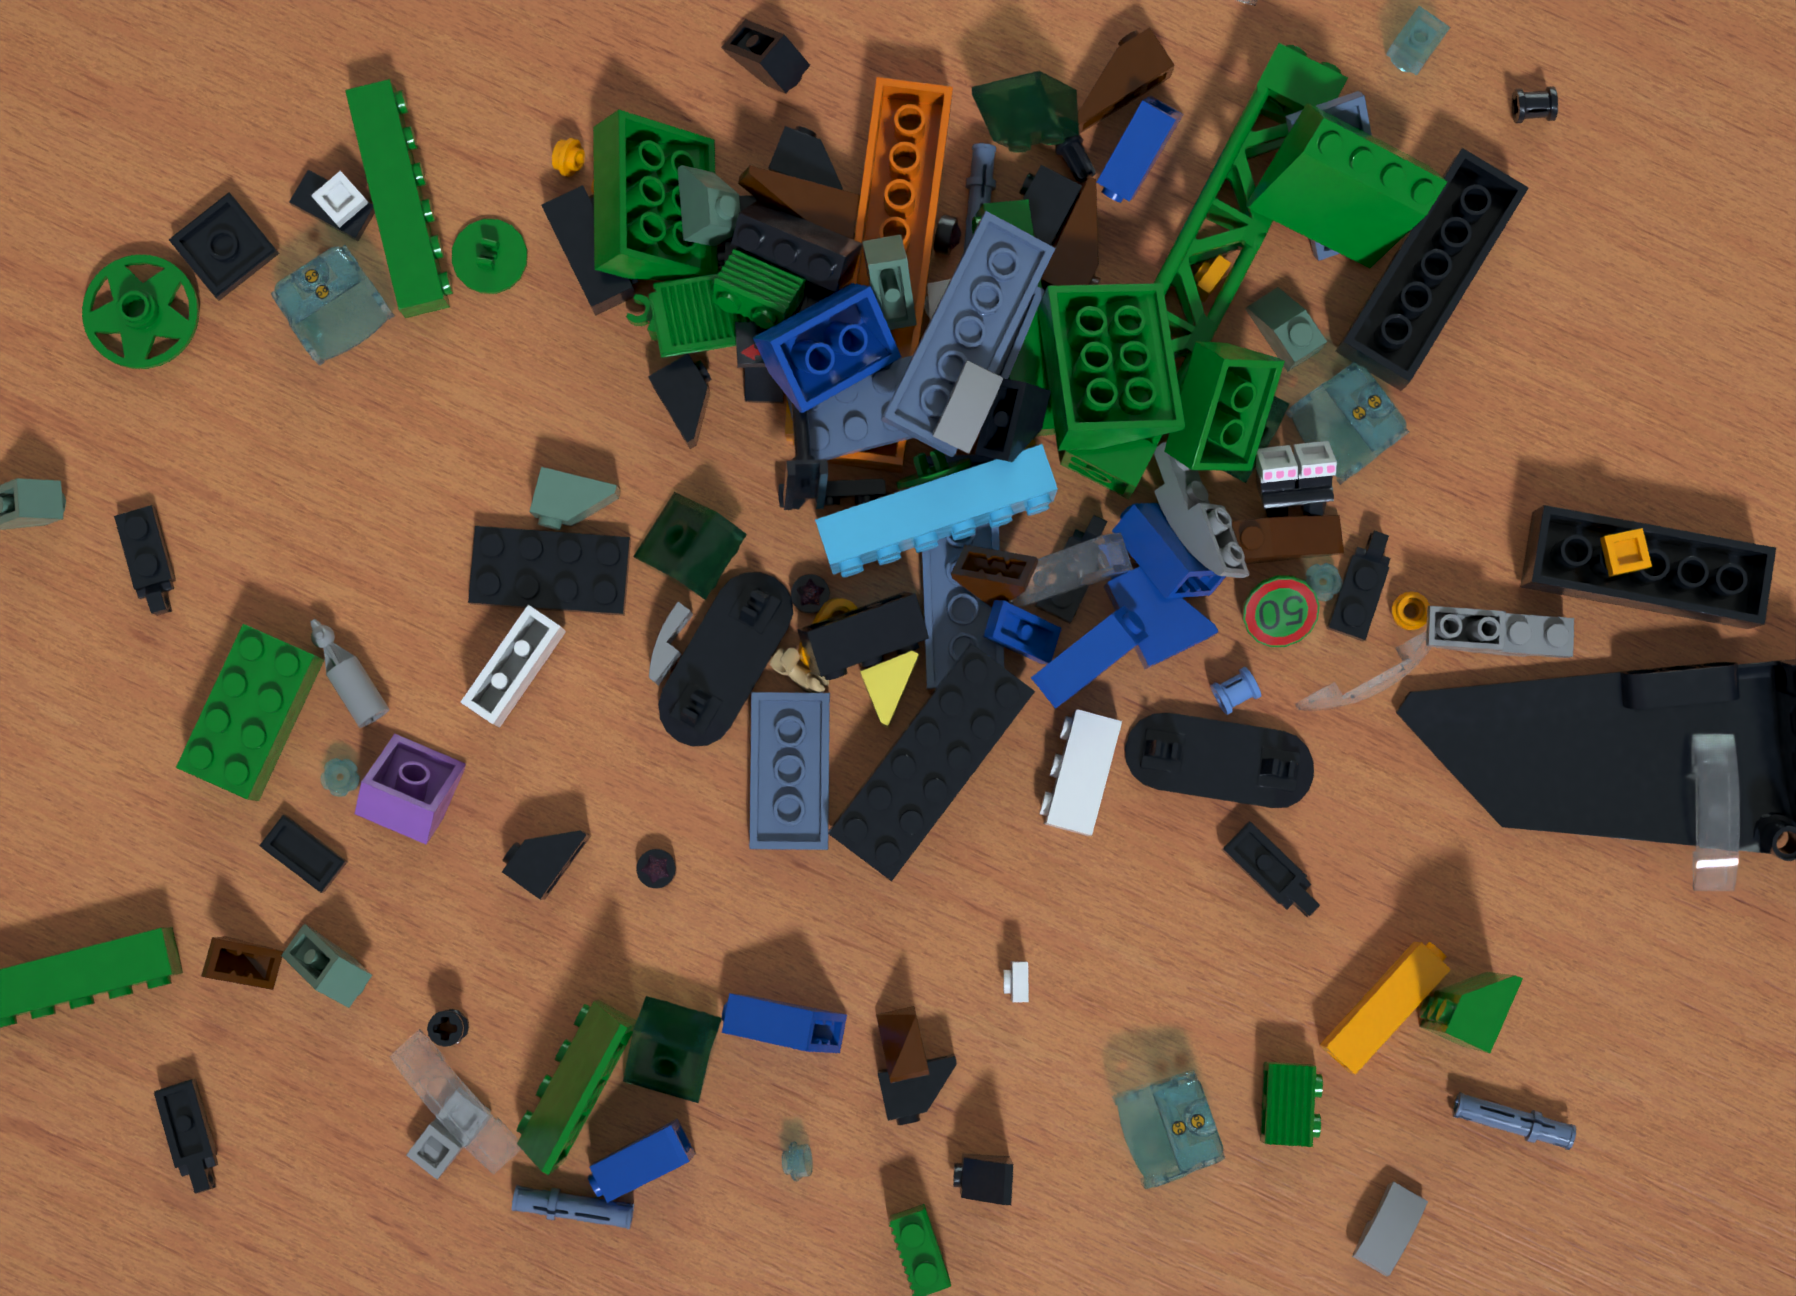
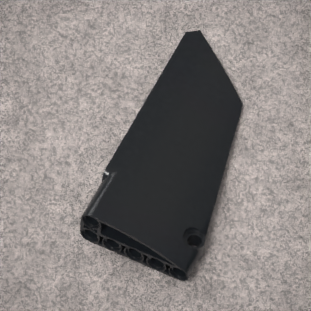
M1796 659L1748 664L1713 662L1410 691L1396 711V714L1501 827L1772 854L1785 861L1796 860ZM1787 831L1788 841L1782 848L1778 849L1777 839L1779 835Z

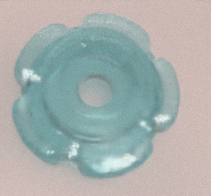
M1328 563L1321 566L1315 564L1307 570V579L1305 581L1315 591L1319 601H1328L1333 598L1334 594L1340 592L1342 579L1336 567ZM1322 578L1326 580V585L1324 586L1319 583V580Z
M334 758L325 764V771L321 774V784L324 789H329L334 796L342 797L357 788L360 776L357 772V766L353 761ZM339 773H342L344 776L341 781L337 780Z
M795 1141L789 1144V1150L782 1153L783 1171L786 1175L790 1174L793 1181H799L802 1177L811 1176L813 1171V1158L809 1145H797Z

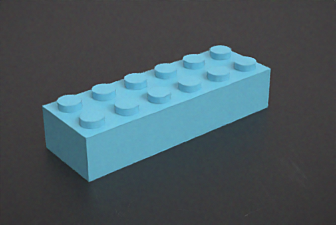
M1043 444L1023 450L1013 462L996 459L815 519L832 574L841 573L842 578L864 571V564L878 560L879 565L902 558L901 552L915 548L916 553L933 549L938 546L937 541L951 535L954 541L969 537L976 533V527L989 523L990 528L1008 524L1013 521L1012 516L1023 511H1026L1028 516L1050 509L1049 504L1054 501L1058 488Z

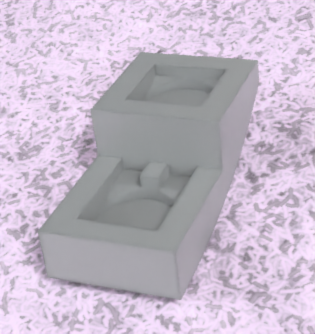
M966 360L932 436L966 453H970L994 402L1003 377Z
M677 602L667 617L653 649L649 678L658 686L682 656L671 644L693 616L692 612L680 602Z
M460 1087L435 1120L428 1125L406 1156L435 1179H439L492 1111Z
M1394 1181L1388 1184L1373 1219L1367 1222L1352 1257L1384 1276H1389L1410 1241L1428 1201Z

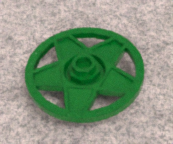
M152 255L126 256L108 264L91 281L82 305L83 326L94 348L111 362L131 369L155 368L176 358L191 342L199 322V301L189 278L171 262ZM148 264L164 269L143 283L127 267ZM108 279L113 301L92 311L96 294ZM181 284L189 300V320L170 307ZM96 333L121 334L124 358L108 350ZM156 337L179 340L165 353L148 359Z

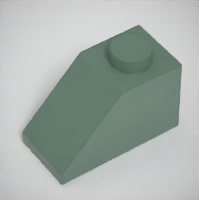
M684 165L678 167L683 240L716 247L731 238L734 234L739 212H741L739 194L714 172Z
M901 234L862 241L869 286L873 290L889 329L893 330L917 325L908 260Z
M1279 287L1246 307V311L1277 357L1285 361L1284 367L1287 372L1318 353L1327 343V340L1306 309Z
M541 467L529 512L535 518H539L538 525L560 530L562 524L572 527L618 500L621 491L614 484Z
M17 478L1 484L0 530L45 526L64 519L63 513L66 507V499L62 493L61 481Z
M305 923L281 955L316 991L350 1008L357 996L363 992L367 982L373 976L354 957Z

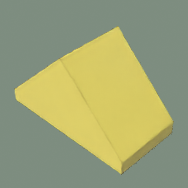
M914 651L860 671L879 722L883 727L889 728L918 660L919 654Z

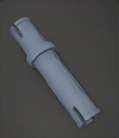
M977 143L972 146L970 177L966 178V188L969 189L964 252L973 235L972 218L976 217L975 214L983 203H991V193L996 189V180L993 179L996 146L991 144Z
M1461 1092L1457 1094L1452 1114L1455 1118H1462L1491 1128L1524 1136L1525 1141L1531 1143L1539 1140L1563 1147L1566 1150H1570L1574 1144L1576 1137L1575 1125L1545 1118L1541 1112L1533 1110L1531 1113L1468 1096Z
M516 1185L514 1190L512 1211L545 1215L546 1219L554 1221L558 1217L612 1225L626 1229L631 1227L634 1203L615 1201L607 1203L605 1199L560 1193L561 1189L552 1188L551 1191Z

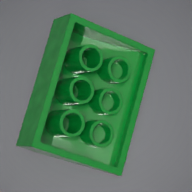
M1307 102L1246 203V207L1371 268L1428 214L1448 181L1429 165Z
M619 109L594 126L595 270L627 279L666 281L718 273L717 246L714 247L683 240L678 167L681 165L716 174L715 140Z
M1163 283L1047 286L1039 304L1038 313L1048 384L1051 391L1050 399L1058 451L1100 449L1183 430L1185 422Z
M600 1000L593 1001L591 1007L587 1004L583 1005L573 1024L579 1027L572 1042L567 1039L563 1042L555 1057V1061L560 1064L554 1076L551 1077L548 1074L545 1076L535 1095L541 1098L534 1113L529 1110L526 1111L516 1130L522 1134L517 1145L547 1175L551 1174L565 1162L639 1021Z

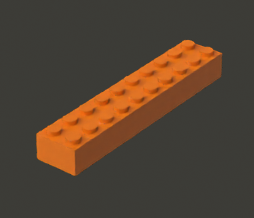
M876 77L854 240L862 243V241L901 234L908 260L917 323L915 326L890 330L902 356L901 358L914 354L921 337L953 87ZM863 243L853 278L848 282V285L854 283L869 286ZM907 440L829 459L827 462L829 464L903 473Z

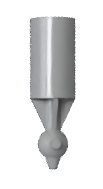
M316 619L310 621L312 628L311 640L315 646L324 649L326 676L358 727H365L384 716L390 709L358 658L334 643L335 633L329 626L322 625Z

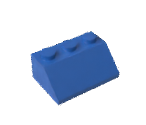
M854 283L753 337L769 374L801 413L806 412L902 357L871 286Z

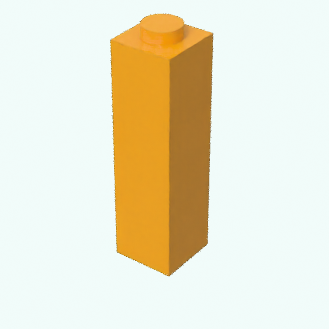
M1413 942L1321 1042L1320 1046L1347 1072L1356 1075L1449 973L1451 969L1443 962L1447 958L1446 955L1431 942H1428L1426 945L1422 942Z

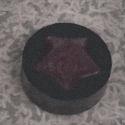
M945 214L941 216L934 240L935 252L950 255L952 249L960 243L962 233L958 226V217Z
M808 574L801 576L794 582L791 589V598L794 606L802 613L816 614L823 604L830 599V591L823 578Z
M652 849L645 852L639 858L636 871L639 880L647 887L663 888L674 880L677 866L671 854L664 850Z

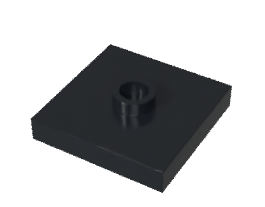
M230 192L169 239L218 301L280 254Z

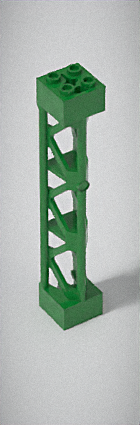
M1278 43L1154 283H1163L1164 296L1167 294L1170 286L1175 288L1185 320L1167 311L1170 333L1176 337V339L1172 340L1174 359L1185 357L1177 373L1180 394L1195 342L1212 341L1273 223V220L1246 207V203L1256 188L1247 160L1279 149L1289 133L1286 116L1302 111L1307 102L1316 106L1338 98L1348 77L1341 74V70L1335 65L1327 62L1318 63L1308 58L1304 50L1294 45L1285 46ZM1260 114L1280 123V125L1256 132L1252 131ZM1225 180H1228L1231 184L1240 211L1216 198ZM1205 219L1230 230L1203 239H1196ZM1236 250H1241L1206 316L1191 266L1216 258L1218 255L1222 256ZM1162 435L1100 449L1066 450L1060 465L1129 500L1149 464Z

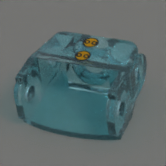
M346 245L329 248L280 280L275 285L274 291L271 292V296L287 318L291 329L311 358L319 366L325 363V360L343 354L359 345L374 334L388 319L390 320L395 317L379 290L370 281Z
M1357 362L1352 363L1333 378L1319 385L1286 412L1289 418L1292 417L1294 425L1304 443L1329 441L1337 461L1336 475L1334 476L1338 478L1336 480L1340 485L1410 433L1406 428L1405 418L1364 366L1358 365Z
M1195 1070L1186 1071L1156 1082L1146 1083L1111 1097L1115 1106L1118 1105L1120 1124L1128 1149L1138 1169L1144 1176L1140 1179L1144 1189L1154 1188L1183 1178L1196 1170L1225 1159L1221 1138Z

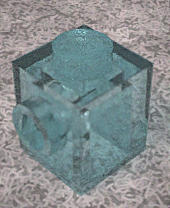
M1419 6L1393 41L1386 55L1391 58L1392 63L1398 69L1404 72H1412L1417 76L1451 27Z

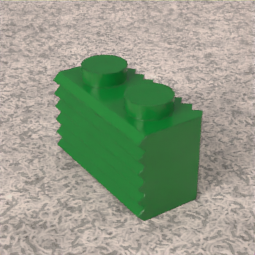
M733 249L732 254L729 255L725 265L722 266L721 271L714 279L713 302L727 313L742 314L743 317L753 320L761 328L770 329L794 315L804 299L805 279Z
M1264 1061L1260 1141L1269 1145L1313 1147V1138H1319L1321 1133L1320 1114H1314L1315 1098H1321L1322 1074H1316V1066L1311 1064Z
M925 1204L891 1215L888 1220V1226L891 1227V1234L894 1235L896 1250L899 1251V1258H901L902 1266H904V1273L907 1275L909 1288L912 1289V1296H927L951 1287L950 1278Z

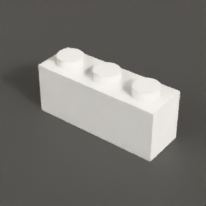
M527 605L461 703L491 724L501 727L566 631L548 617Z
M1079 709L1074 711L1072 717L1065 716L1060 739L1066 740L1063 754H1055L1049 775L1056 778L1052 793L1045 791L1039 813L1046 816L1045 825L1085 836H1092L1122 721Z

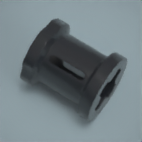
M1554 86L1546 87L1545 91L1524 92L1521 88L1514 90L1512 95V116L1516 124L1522 123L1524 119L1546 118L1547 121L1556 120L1558 96Z
M455 1009L438 1012L428 1022V1036L438 1046L447 1047L457 1044L468 1034V1019L461 1011ZM448 1017L450 1024L457 1026V1031L451 1033L449 1038L446 1031L440 1030V1024L447 1022Z

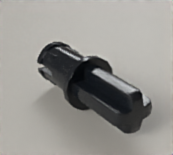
M1060 107L1057 111L1054 109L1042 118V122L1054 140L1056 154L1063 156L1076 181L1080 183L1087 181L1089 176L1093 177L1096 174V170L1081 145L1083 142L1082 136L1076 134L1063 108Z

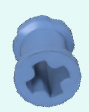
M1245 666L1239 669L1238 675L1221 684L1215 682L1210 685L1218 705L1227 715L1233 712V707L1252 697L1256 700L1262 696L1256 680Z

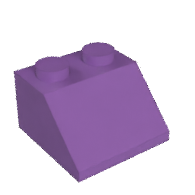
M394 734L361 781L355 815L427 845L445 816L466 764Z

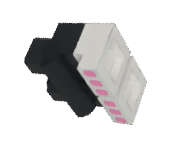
M1329 441L1294 444V455L1290 445L1258 448L1256 455V483L1268 518L1288 517V506L1301 505L1303 515L1323 516L1326 503L1334 501L1332 478L1333 475H1336L1337 461Z

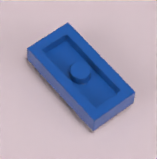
M994 600L983 637L1035 662L1048 664L1052 661L1061 627L1004 600Z

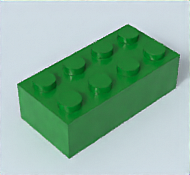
M242 624L176 768L247 800L259 801L325 659Z

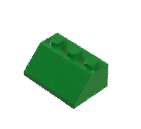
M1196 341L1180 394L1185 428L1181 431L1169 433L1164 452L1191 470L1252 471L1285 361L1229 343Z
M1485 972L1436 990L1433 997L1427 996L1422 1004L1419 1017L1423 1018L1420 1027L1462 1047L1490 1054L1523 978L1510 974Z

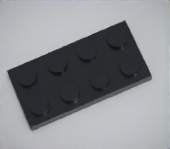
M475 526L468 603L472 605L526 608L527 605H530L534 609L625 616L631 538Z

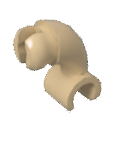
M782 648L777 650L770 661L771 667L776 672L788 675L800 688L807 692L820 693L825 691L824 685L828 686L829 680H825L824 676L820 677L811 674L809 669L799 666L797 662L800 659V654L795 648H788L786 651Z

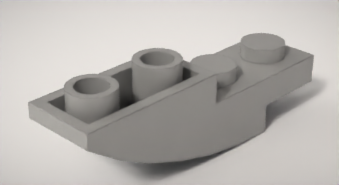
M1166 442L1157 446L1154 455L1165 484L1154 492L1168 523L1179 540L1198 561L1218 576L1235 578L1249 576L1250 574L1244 561V552L1237 542L1232 528V520L1225 506L1209 503L1208 492L1202 484L1198 470L1189 469L1165 453Z
M1428 606L1426 646L1493 655L1570 658L1573 657L1574 618L1506 613V611Z

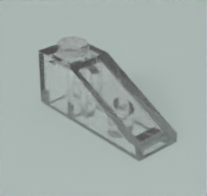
M1122 534L1101 535L1039 558L1026 591L1010 601L1011 604L1020 608L1133 570Z

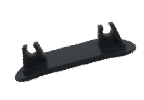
M761 572L740 574L731 578L724 585L667 680L658 703L659 716L664 728L678 742L692 747L708 746L720 740L733 725L787 632L793 616L792 598L786 587L775 577Z
M1156 713L1140 720L1130 731L1125 744L1126 763L1132 775L1143 785L1160 791L1267 808H1287L1299 802L1306 795L1314 778V762L1308 747L1297 736L1276 729L1175 713Z

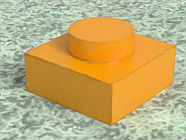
M1218 255L1212 264L1205 261L1194 276L1195 282L1198 283L1196 286L1200 299L1204 303L1232 264L1221 255Z
M1643 528L1600 538L1609 577L1652 567Z

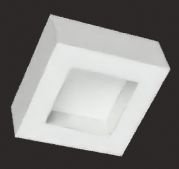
M341 171L311 195L339 228L368 204L365 197Z
M1010 961L1011 970H1003L1004 994H1011L1012 1002H1029L1028 962Z

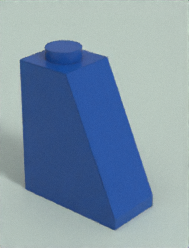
M1153 96L1142 100L1096 182L1104 187L1101 192L1119 203L1123 199L1130 202L1137 194L1184 114Z
M1134 503L1128 506L1121 513V520L1112 530L1165 599L1210 596L1226 578V576H1218L1206 568L1188 551L1171 528L1160 505L1157 503Z
M1127 564L1109 574L1111 580L1104 585V589L1115 611L1125 606L1128 611L1135 612L1141 618L1144 624V631L1148 634L1146 639L1134 647L1144 669L1150 668L1195 646L1219 632L1214 623L1183 598L1165 599L1140 566L1132 570L1130 564Z
M1122 606L1033 675L1031 679L1056 709L1148 637V634L1144 631V624L1141 618L1135 612L1128 611L1125 606Z
M729 993L728 1001L722 1011V1033L807 1052L840 1053L847 1014L750 995Z
M677 1118L594 1162L589 1166L592 1174L588 1175V1180L596 1196L600 1197L603 1195L608 1203L690 1162L696 1153Z

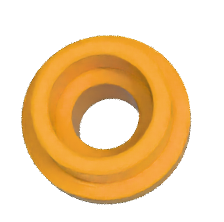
M574 138L559 140L552 153L553 168L559 170L560 174L566 177L573 176L576 171L582 168L585 152L580 141Z
M1405 592L1394 600L1391 607V615L1394 622L1400 628L1410 631L1417 630L1427 623V607L1430 604L1418 592ZM1406 605L1415 607L1416 616L1414 618H1408L1404 614V607Z

